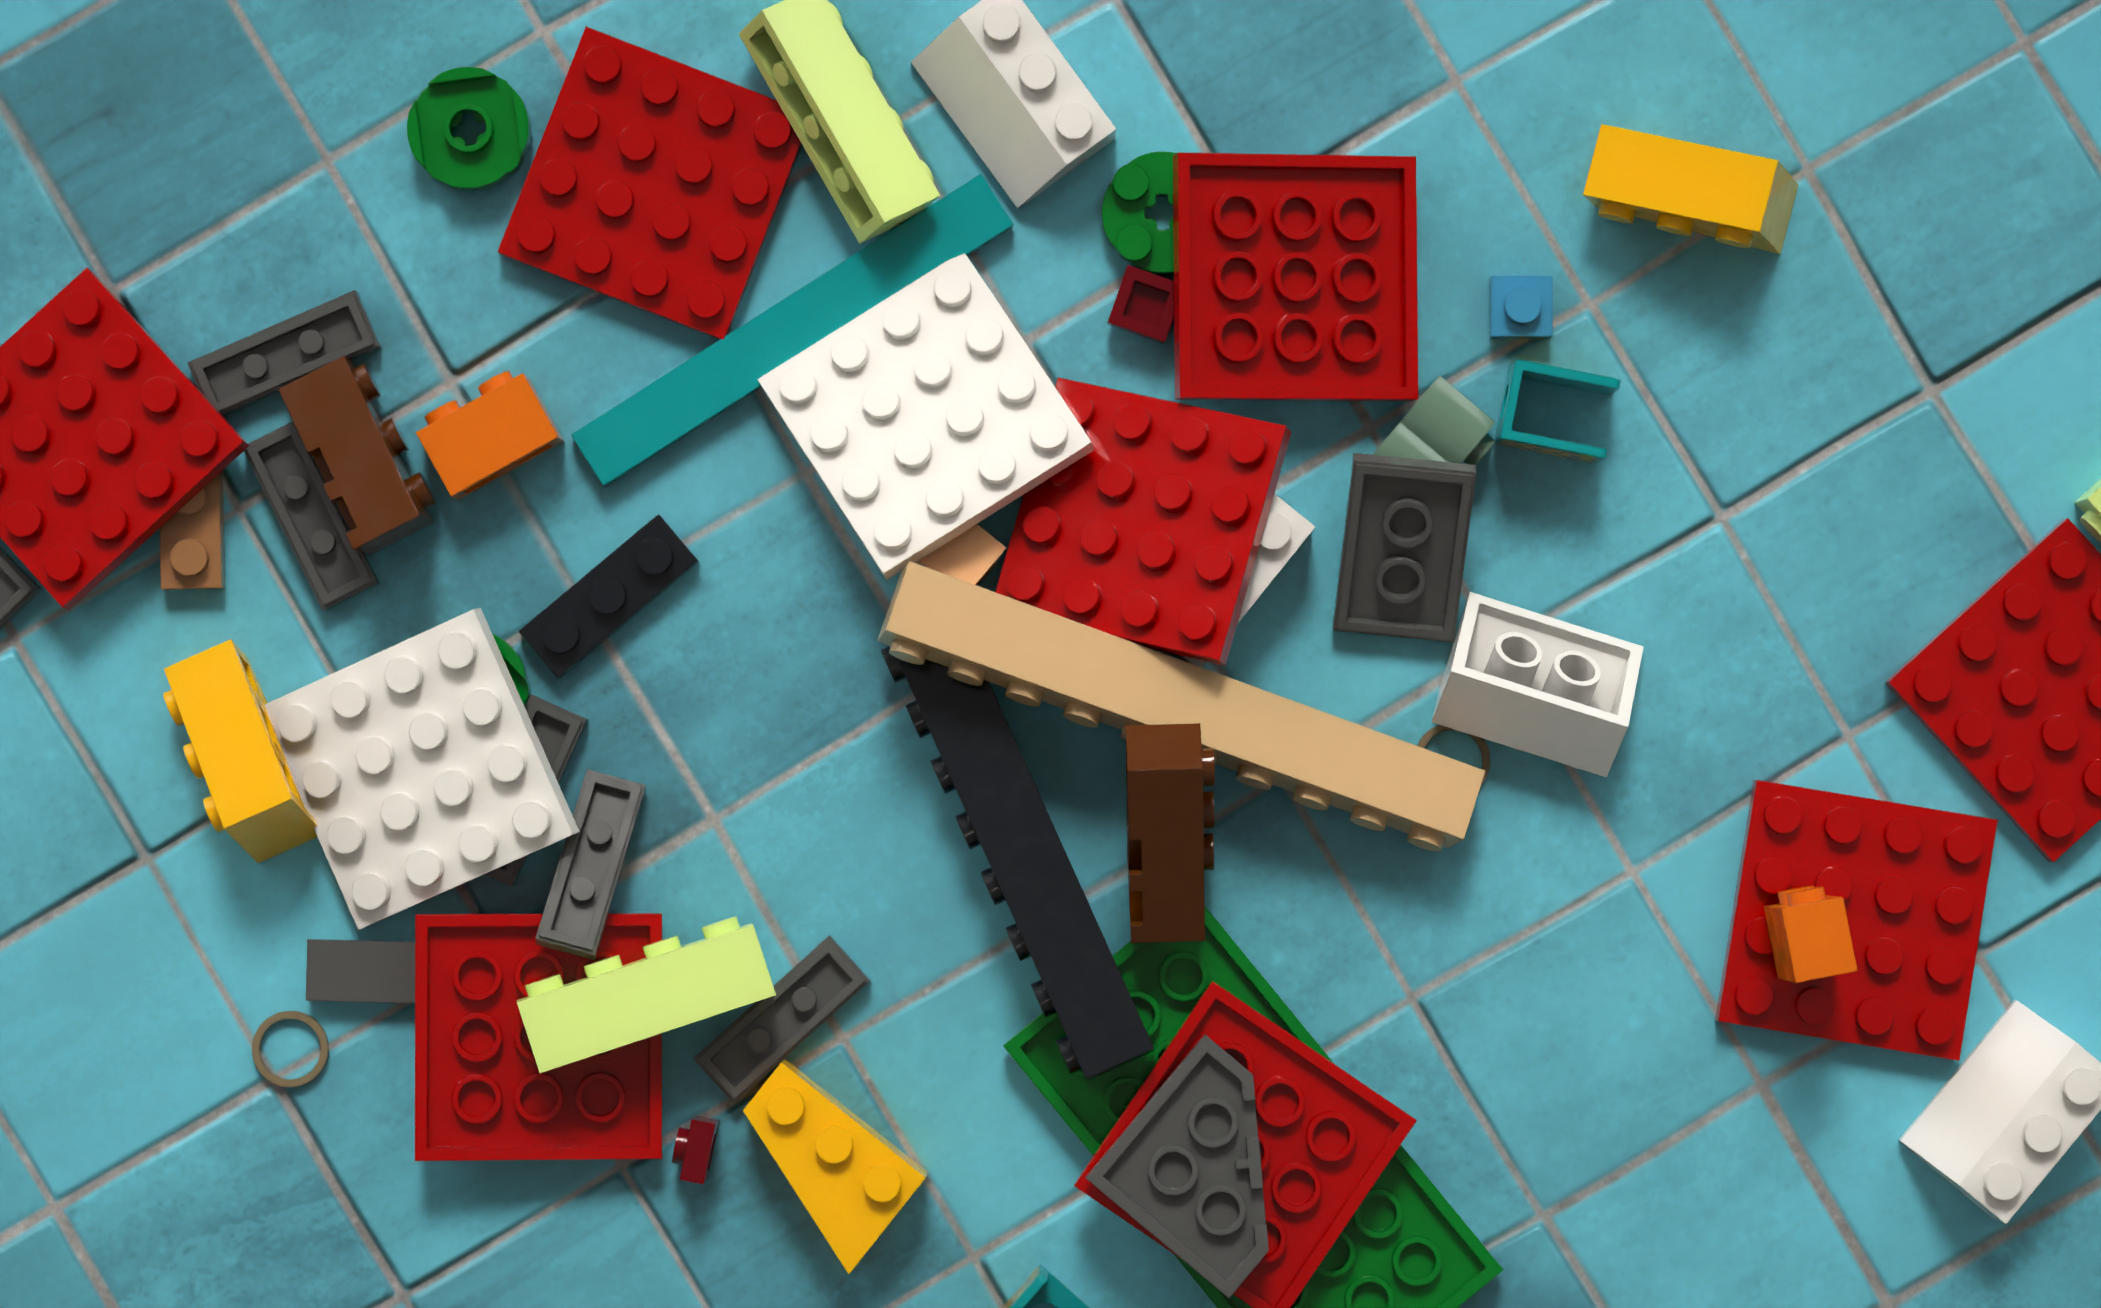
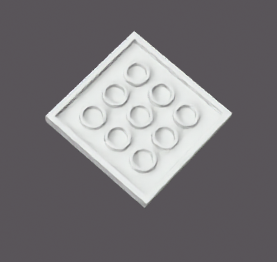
M965 253L939 265L757 379L886 580L900 573L909 561L916 563L1094 451L1091 440Z
M481 608L468 611L264 705L278 736L304 807L315 819L317 824L314 827L315 833L358 930L580 832Z

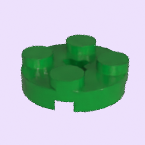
M459 67L438 74L428 83V87L420 93L408 114L407 136L415 159L434 180L457 190L479 191L500 184L508 176L515 174L521 168L524 155L530 144L531 122L524 101L507 81L482 68ZM466 113H473L476 122L486 123L485 133L478 135L477 143L466 146V142L462 137L453 136V127L462 125V115Z
M1173 152L1147 153L1136 157L1128 164L1119 168L1105 191L1102 204V225L1107 241L1120 257L1129 262L1131 266L1155 275L1174 274L1173 218L1170 220L1169 229L1159 230L1157 229L1156 220L1146 219L1144 211L1145 208L1155 206L1157 197H1167L1169 205L1173 206V155L1176 154Z

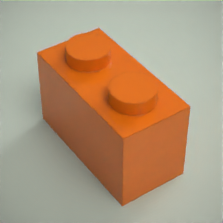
M510 371L500 373L477 388L481 396L462 407L454 400L436 408L424 417L428 426L417 431L416 434L451 497L460 500L564 442L531 380L524 373L514 378Z
M1806 886L1777 892L1779 903L1764 906L1778 979L1798 983L1857 971L1843 897L1825 895L1824 887L1814 888V886Z

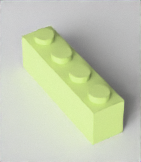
M783 0L763 9L739 33L740 38L859 244L904 223L923 211L941 196L934 185L930 169L917 156L903 131L899 115L887 104L873 79L869 63L857 52L843 27L839 11L828 0Z
M737 916L702 927L704 939L683 946L680 944L678 935L643 946L646 956L644 959L622 965L620 956L616 955L585 965L584 969L587 977L568 984H563L561 975L558 974L525 985L528 997L517 1000V1005L539 1073L776 996L754 925L750 923L740 927Z

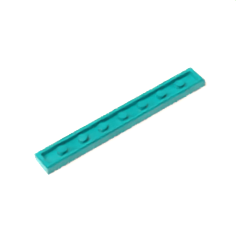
M979 174L580 428L571 436L602 485L606 487L759 390L761 385L757 379L944 262L964 253L967 256L974 253L1013 228L1014 224L982 174Z

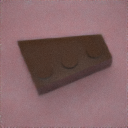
M342 356L278 389L310 456H313L326 481V484L323 486L330 501L333 504H338L351 530L346 535L353 550L372 555L435 523L428 508L437 504L434 495L421 472L410 475L400 455L409 450L408 445L393 418L383 422L373 400L381 396V393L365 364L355 367L353 361Z
M1200 723L1126 725L1127 864L1131 943L1205 941L1204 870H1214L1213 833L1204 834V829L1214 828L1215 821L1213 791H1203V786H1215L1214 749H1202Z

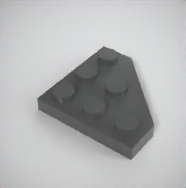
M1204 1034L1086 1175V1179L1228 1298L1231 1297L1269 1251L1253 1074Z

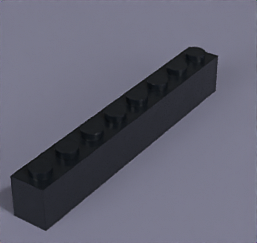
M891 646L881 649V653L895 683L907 679L916 700L905 706L919 737L923 738L931 734L941 756L930 761L944 793L946 794L956 789L966 810L955 817L970 850L981 845L991 867L980 873L995 905L1006 901L1016 923L1006 927V931L1018 958L1022 961L1032 957L1041 977L1040 980L1031 983L1045 1017L1057 1013L1066 1036L1057 1039L1056 1042L1070 1073L1072 1074L1082 1069L1086 1079L1090 1081L1154 1052L1153 1044L990 683L984 680L981 686L970 685L950 677L947 674L949 668L947 666L925 659L923 665L912 664L892 656L889 653Z

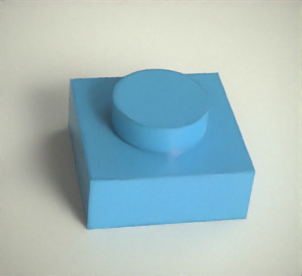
M1553 276L1490 277V338L1550 339L1553 337Z

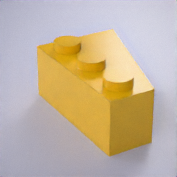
M1601 124L1583 195L1595 207H1599L1597 215L1612 221L1632 224L1634 217L1657 222L1656 228L1673 234L1691 236L1692 232L1715 237L1716 241L1740 248L1753 247L1781 255L1798 183L1779 160Z
M232 639L164 668L171 690L163 693L164 700L176 725L181 726L184 724L191 743L184 745L183 750L196 778L204 777L211 796L204 798L203 803L215 830L218 833L225 830L257 863L317 838L314 827L317 826L315 819L304 807L278 736L264 706L267 704V700L249 659Z
M784 1059L743 1109L748 1120L845 1270L850 1274L925 1180L928 1172L787 1059Z

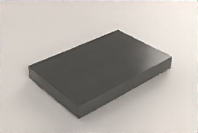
M1353 453L1333 615V631L1454 642L1477 473L1476 465Z

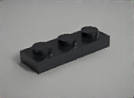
M658 514L519 630V633L555 676L561 678L699 561L662 516Z

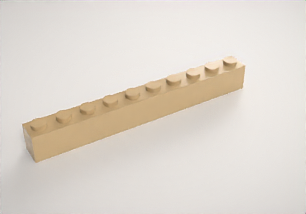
M911 561L908 562L900 573L877 640L880 643L891 646L889 653L900 660L918 665H923L925 659L949 667L947 674L958 681L976 686H981L984 680L1007 688L1005 695L1016 702L1038 707L1041 701L1063 708V716L1074 723L1087 727H1098L1099 722L1121 729L1120 736L1124 740H1126V725L1200 723L1202 749L1213 748L1214 764L1237 771L1235 778L1239 782L1263 790L1271 789L1273 784L1294 792L1293 800L1301 805L1317 810H1328L1329 805L1350 812V821L1359 826L1376 831H1384L1386 826L1408 833L1407 841L1430 851L1440 852L1443 846L1450 848L1464 840L1485 774V770Z

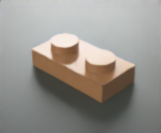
M223 471L160 527L161 589H225Z

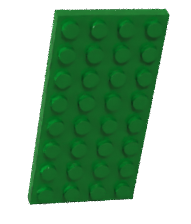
M1206 907L1205 941L1131 943L1130 940L1112 955L1153 1044L1154 1052L1088 1081L1082 1069L1071 1074L1056 1040L1066 1036V1033L1057 1013L1045 1017L1043 1012L1003 1044V1047L1092 1155L1095 1154L1211 981L1333 1063ZM1400 1145L1291 1308H1458L1501 1273L1503 1269L1402 1145ZM1175 1255L1217 1308H1252L1233 1294L1230 1298L1225 1296L1189 1264Z

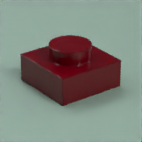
M1127 265L1107 325L1165 344L1174 319V281Z
M694 1116L691 1119L690 1129L678 1128L672 1163L682 1165L680 1180L698 1184H705L708 1180L719 1120Z

